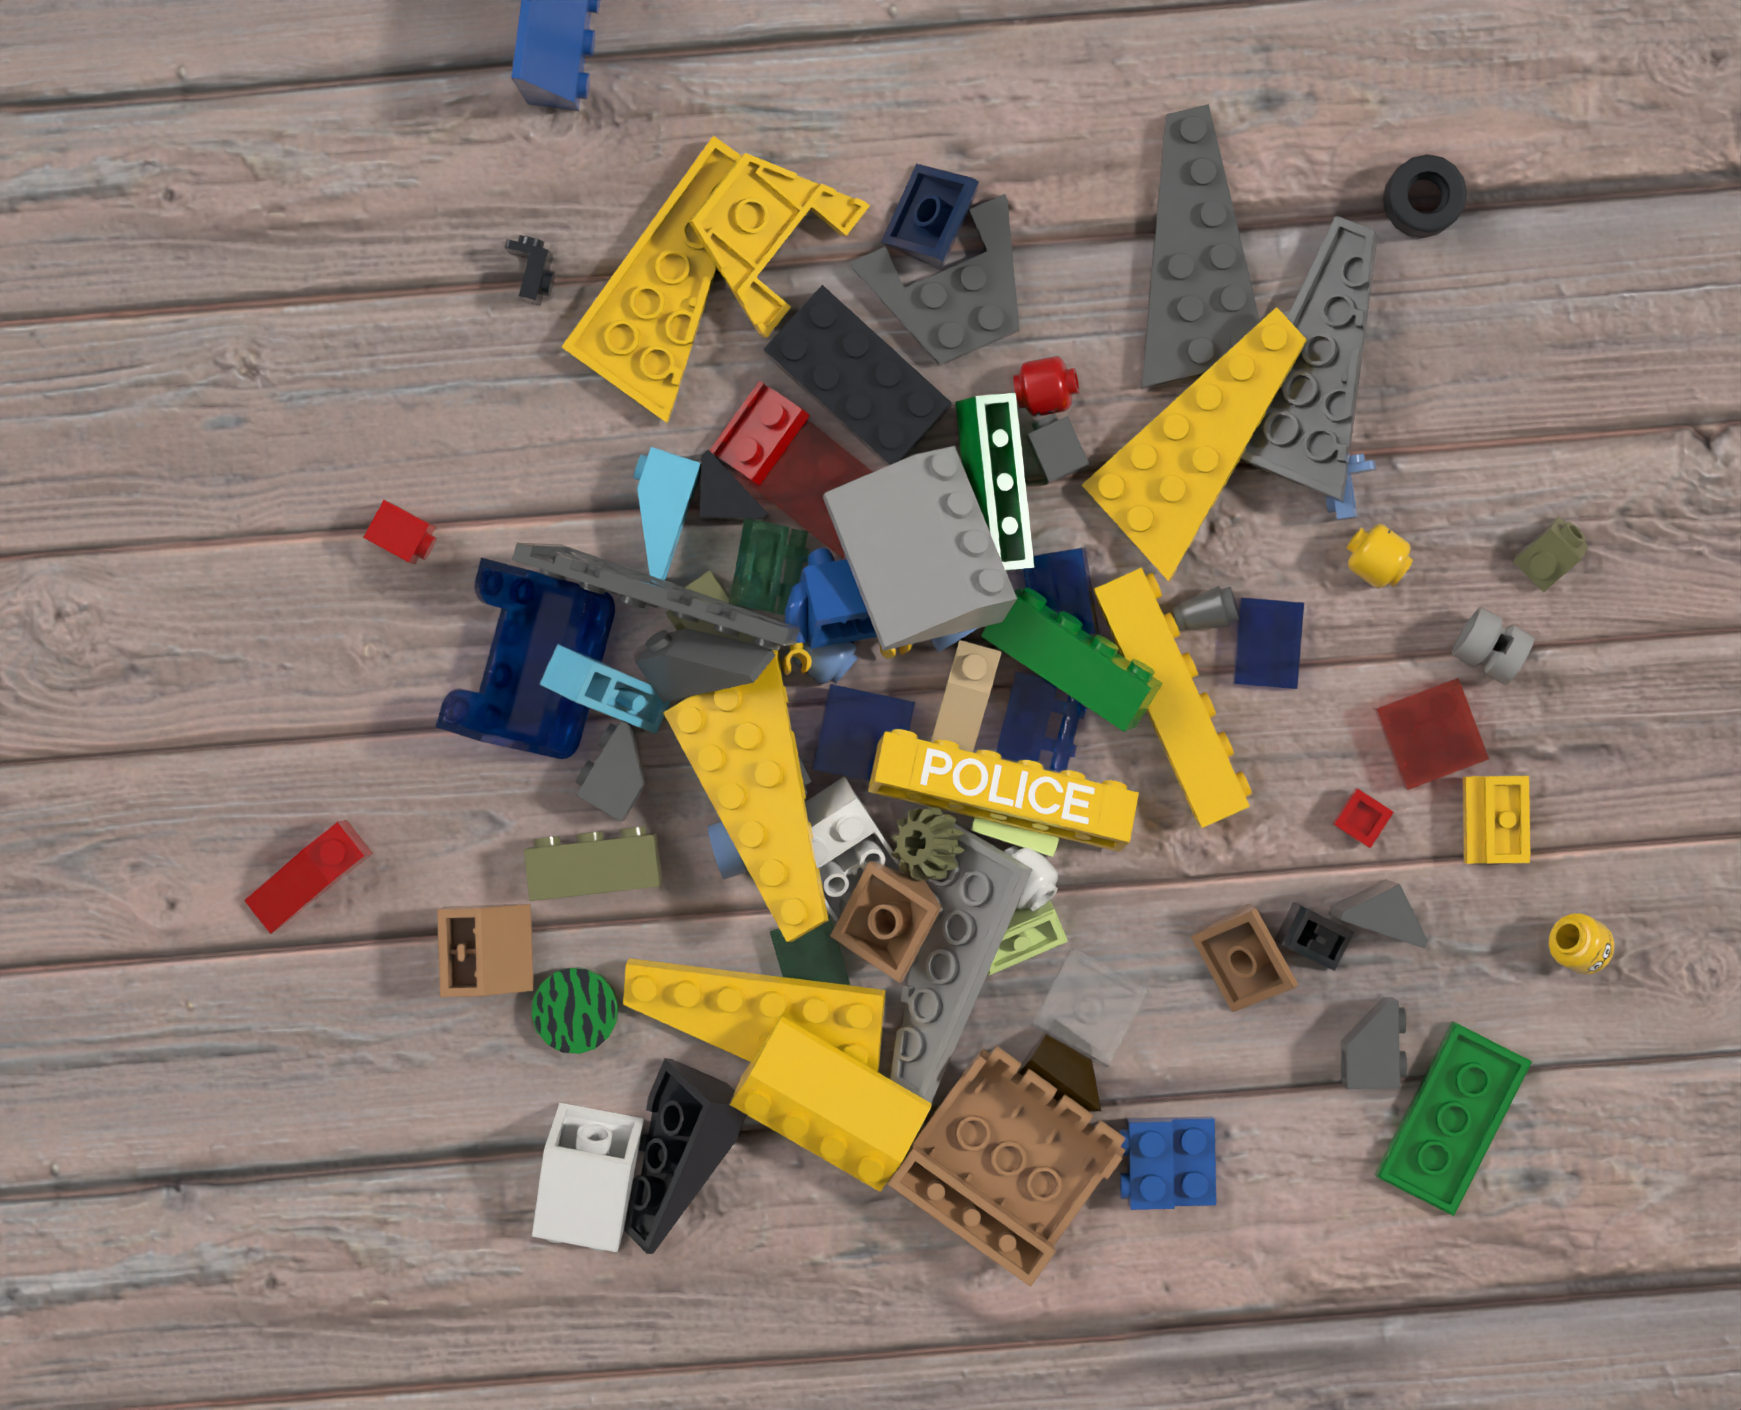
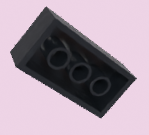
M824 285L819 287L763 349L765 355L886 466L905 459L951 408L952 402Z

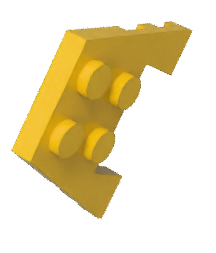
M744 153L689 223L758 334L766 338L791 308L790 305L757 278L766 264L809 210L844 237L848 235L870 205L861 199L849 197L837 192L834 188L824 184H817L798 176L797 173Z

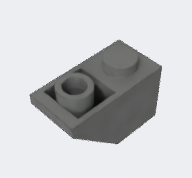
M621 720L618 726L610 723L598 743V746L603 748V751L594 764L588 760L575 783L581 786L576 794L577 796L620 822L626 819L647 784L633 725Z
M1382 997L1341 1040V1084L1346 1089H1400V1077H1406L1407 1075L1406 1052L1399 1050V1034H1405L1406 1012L1404 1007H1399L1398 1000L1393 997Z

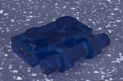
M1016 671L995 752L999 753L1002 758L1014 761L1031 760L1038 762L1042 749L1053 752L1050 770L1058 772L1067 770L1070 757L1075 758L1078 745L1074 744L1079 720H1084L1087 707L1070 695H1068L1066 702L1054 699L1057 690L1055 685L1044 678ZM1051 712L1063 715L1057 740L1045 737Z

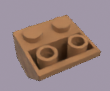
M531 904L445 906L437 910L440 998L489 996L534 990Z

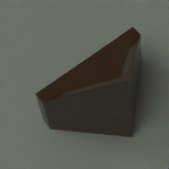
M1053 1019L1023 1060L1017 1072L1023 1076L1030 1069L1057 1088V1092L1053 1096L1057 1101L1065 1094L1089 1112L1101 1111L1089 1044Z

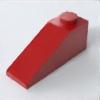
M347 820L338 821L302 849L244 901L267 931L273 934L370 857L373 852Z

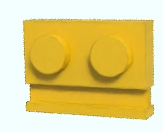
M1463 776L1464 863H1530L1529 776Z

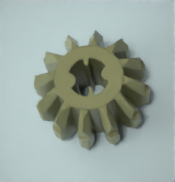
M927 807V809L915 808L908 810V818L896 820L900 832L890 836V838L897 842V848L891 856L901 859L898 870L903 871L905 874H911V878H915V880L928 881V879L940 880L946 878L947 870L958 868L955 855L961 854L965 850L958 846L957 840L964 832L954 828L955 817H952L950 814H944L943 810L937 807Z

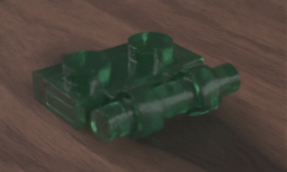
M744 518L729 603L739 607L774 613L776 600L779 597L776 614L785 616V608L791 589L799 583L802 564L807 562L809 549L805 548L808 531L791 529L788 545L789 527ZM784 558H785V559H786V563H785V568H784V574H783L782 583H780L781 572H782V567H783V561H784Z

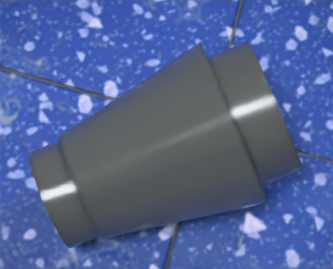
M1218 585L1181 603V605L1173 606L1179 632L1184 630L1230 627L1231 622L1240 620L1231 587L1221 589Z

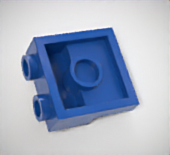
M1213 1116L1127 1118V1129L1119 1130V1133L1125 1137L1121 1147L1125 1149L1123 1156H1127L1128 1173H1120L1121 1199H1128V1205L1131 1210L1175 1209V1206L1216 1205L1215 1118Z

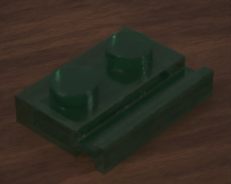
M828 913L829 921L793 942H786L779 928L769 931L783 977L851 985L839 942L830 937L834 929L830 913Z

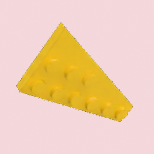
M714 135L562 345L565 351L667 424L673 411L717 266L689 221L741 156Z
M772 650L775 657L754 683L691 696L665 711L664 715L786 942H793L829 920L820 871L815 861L812 839L814 838L811 823L808 822L804 801L806 795L794 731L791 730L787 703L789 702L786 687L783 686L779 665L781 663L779 651Z
M629 958L626 963L623 1005L749 1062L752 1061L781 1016L866 1066L877 1072L879 1071L886 994L884 989Z

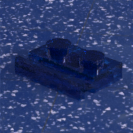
M1086 548L1033 556L1034 567L1023 569L1026 588H1030L1045 597L1047 600L1045 605L1059 614L1060 611H1063L1077 618L1083 624L1081 629L1089 635L1099 634Z
M1240 598V620H1238L1233 684L1289 689L1298 688L1304 602Z

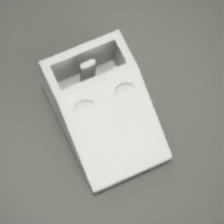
M845 776L805 802L808 822L811 823L814 838L812 839L816 866L820 871L826 908L836 923L868 862L873 861L895 870L899 869L900 864L899 859L891 856L894 852Z

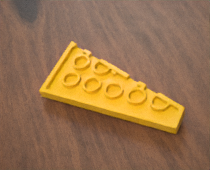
M1277 307L1082 484L1085 490L1168 582L1173 578L1178 565L1198 534L1199 528L1210 509L1214 506L1253 433L1260 425L1269 405L1307 342V339Z

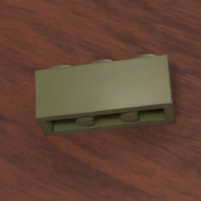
M646 826L620 829L621 837L604 839L603 831L577 834L578 842L563 844L560 843V836L535 838V847L523 849L529 901L660 887L663 881L657 833L647 834Z

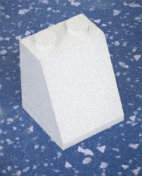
M559 1103L544 1148L532 1237L546 1239L552 1243L564 1242L585 1246L595 1251L618 1252L626 1221L644 1118Z

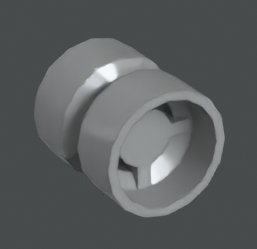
M1478 607L1462 629L1453 647L1452 655L1472 667L1482 664L1484 666V674L1507 685L1516 676L1533 646L1534 636L1515 625L1507 628L1503 627L1501 617L1483 607ZM1493 647H1498V651H1494Z

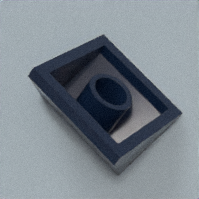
M916 163L881 243L942 270L978 192L979 181L972 177Z

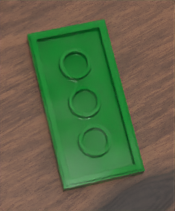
M1452 1021L1374 1175L1454 1216L1533 1061Z

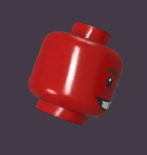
M1059 356L1027 361L1022 364L1019 374L1013 377L1017 404L1020 409L1026 408L1033 417L1067 411L1072 404V395L1079 394L1080 392L1076 369H1067L1066 363Z

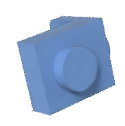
M1364 454L1350 455L1344 503L1325 496L1328 512H1336L1337 520L1358 518L1351 475L1376 471L1375 461H1365Z

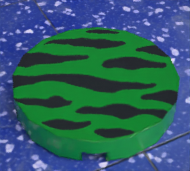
M570 967L554 972L540 984L533 998L532 1019L536 1031L547 1045L562 1053L581 1054L596 1049L610 1037L618 1021V1003L614 988L602 975L589 968Z

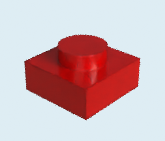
M1355 788L1332 825L1366 847L1371 848L1394 811L1360 789Z

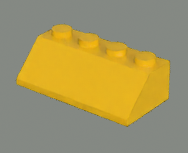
M781 1016L742 1074L730 1105L881 1192L902 1163L931 1109L932 1103Z

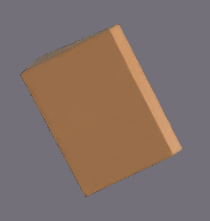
M870 861L830 937L897 982H903L942 906L925 881L915 880V878H911V875Z
M1250 904L1191 936L1232 1012L1298 986L1260 914Z

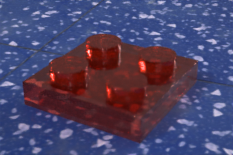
M1459 678L1448 680L1374 709L1405 790H1410L1489 760Z

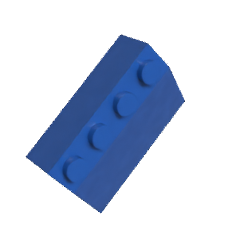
M521 0L511 78L528 105L579 111L580 99L588 98L590 73H584L586 56H593L596 33L595 30L589 29L591 13L598 14L601 0Z

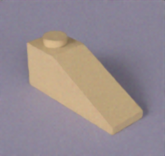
M961 640L958 641L933 731L932 743L939 739L957 743L961 750L974 751L1001 651Z

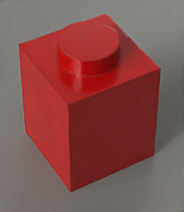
M387 500L382 501L363 536L364 539L415 565L419 558L425 560L428 557L437 537L432 535L436 528L434 525Z

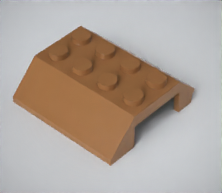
M998 1046L991 1053L983 1048L961 1073L918 1133L902 1163L890 1178L888 1185L1031 1287L1055 1254V1244L1103 1177L1108 1180L1123 1159L1122 1156L1125 1149L1121 1145L1125 1137L1101 1120L1094 1127L1090 1125L1089 1122L1093 1114L1064 1094L1059 1101L1055 1100L1053 1096L1057 1092V1088L1032 1070L1028 1069L1023 1076L1020 1075L1017 1071L1022 1063Z

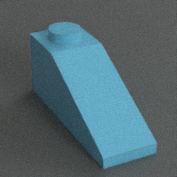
M653 447L650 448L648 456L640 455L633 479L639 480L637 491L649 574L666 581L701 475V463Z
M559 644L540 682V685L574 702L657 734L665 716L664 712L667 711L671 701L663 703L651 684Z

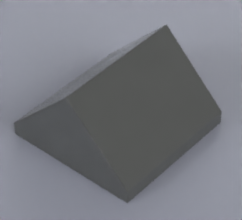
M1387 879L1332 905L1328 913L1339 920L1422 948L1426 947L1428 941L1401 885Z

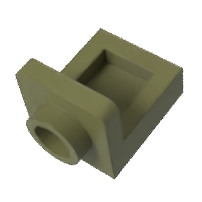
M1558 516L1551 522L1545 532L1516 556L1513 562L1544 593L1582 560L1588 545L1585 543L1584 534L1576 525L1571 522L1566 523Z

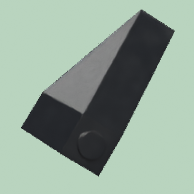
M664 1058L648 1096L646 1111L652 1112L648 1136H641L639 1150L645 1152L641 1176L633 1179L624 1231L646 1254H654L729 1152L747 1116L730 1105L735 1090L728 1083L668 1058Z

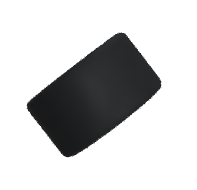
M1429 154L1412 157L1395 170L1385 185L1383 203L1386 216L1396 229L1407 236L1426 238L1438 235L1458 219L1465 207L1467 190L1464 177L1453 163L1443 157ZM1420 180H1428L1436 184L1441 193V202L1438 208L1429 213L1415 210L1409 203L1408 198L1409 189L1412 184Z

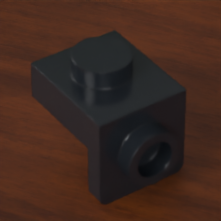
M519 235L518 242L506 239L504 248L508 253L528 258L519 297L524 302L541 306L543 296L549 297L554 285L555 271L550 270L553 255L548 249L543 248L545 242L523 235Z

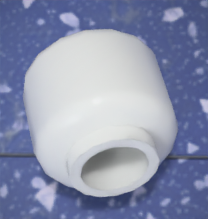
M1012 846L1005 850L1006 854L1033 869L1016 909L1029 908L1031 911H1035L1052 899L1058 890L1055 886L1058 880L1057 870L1042 853L1030 848L1018 849L1016 846Z

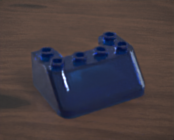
M481 557L475 578V593L482 603L501 608L479 692L462 688L449 692L442 702L436 728L484 743L557 759H567L576 752L580 745L590 708L540 685V682L558 644L602 663L615 616L614 599L606 591L605 594L592 592L580 587L578 583L556 579L539 572Z

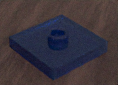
M829 684L811 769L870 781L879 740L885 731L892 732L894 729L910 730L915 702Z

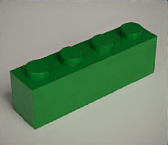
M1016 393L974 396L955 401L962 466L1006 571L1033 568L1034 558Z
M1030 588L1014 590L1017 600L1003 622L986 626L981 636L1123 732L1137 727L1163 684L1153 677L1155 671L1139 660L1132 659L1130 662L1118 654V646L1109 639L1100 635H1096L1094 638L1081 629L1082 622L1069 613L1060 611L1058 614L1045 605L1047 602L1046 598Z

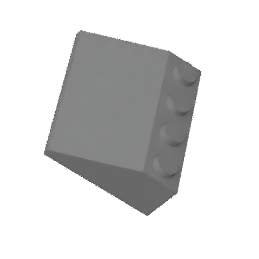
M955 446L915 454L824 493L825 505L883 651L1003 622L1017 600Z

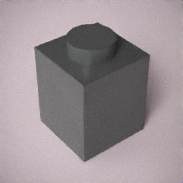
M1052 414L1032 423L1034 431L1029 433L1026 438L1047 485L1082 470L1089 465L1068 416L1058 420L1056 414Z

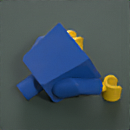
M827 548L817 549L808 556L807 563L809 566L802 570L800 582L792 587L785 608V623L799 627L800 631L795 645H790V652L781 660V668L785 675L791 673V657L800 659L802 675L811 667V656L803 649L804 642H807L809 648L812 649L877 637L847 559L835 561L831 551ZM912 644L899 647L900 654L907 653L911 649ZM879 645L880 652L884 658L891 659L895 657V648L883 651L881 645Z

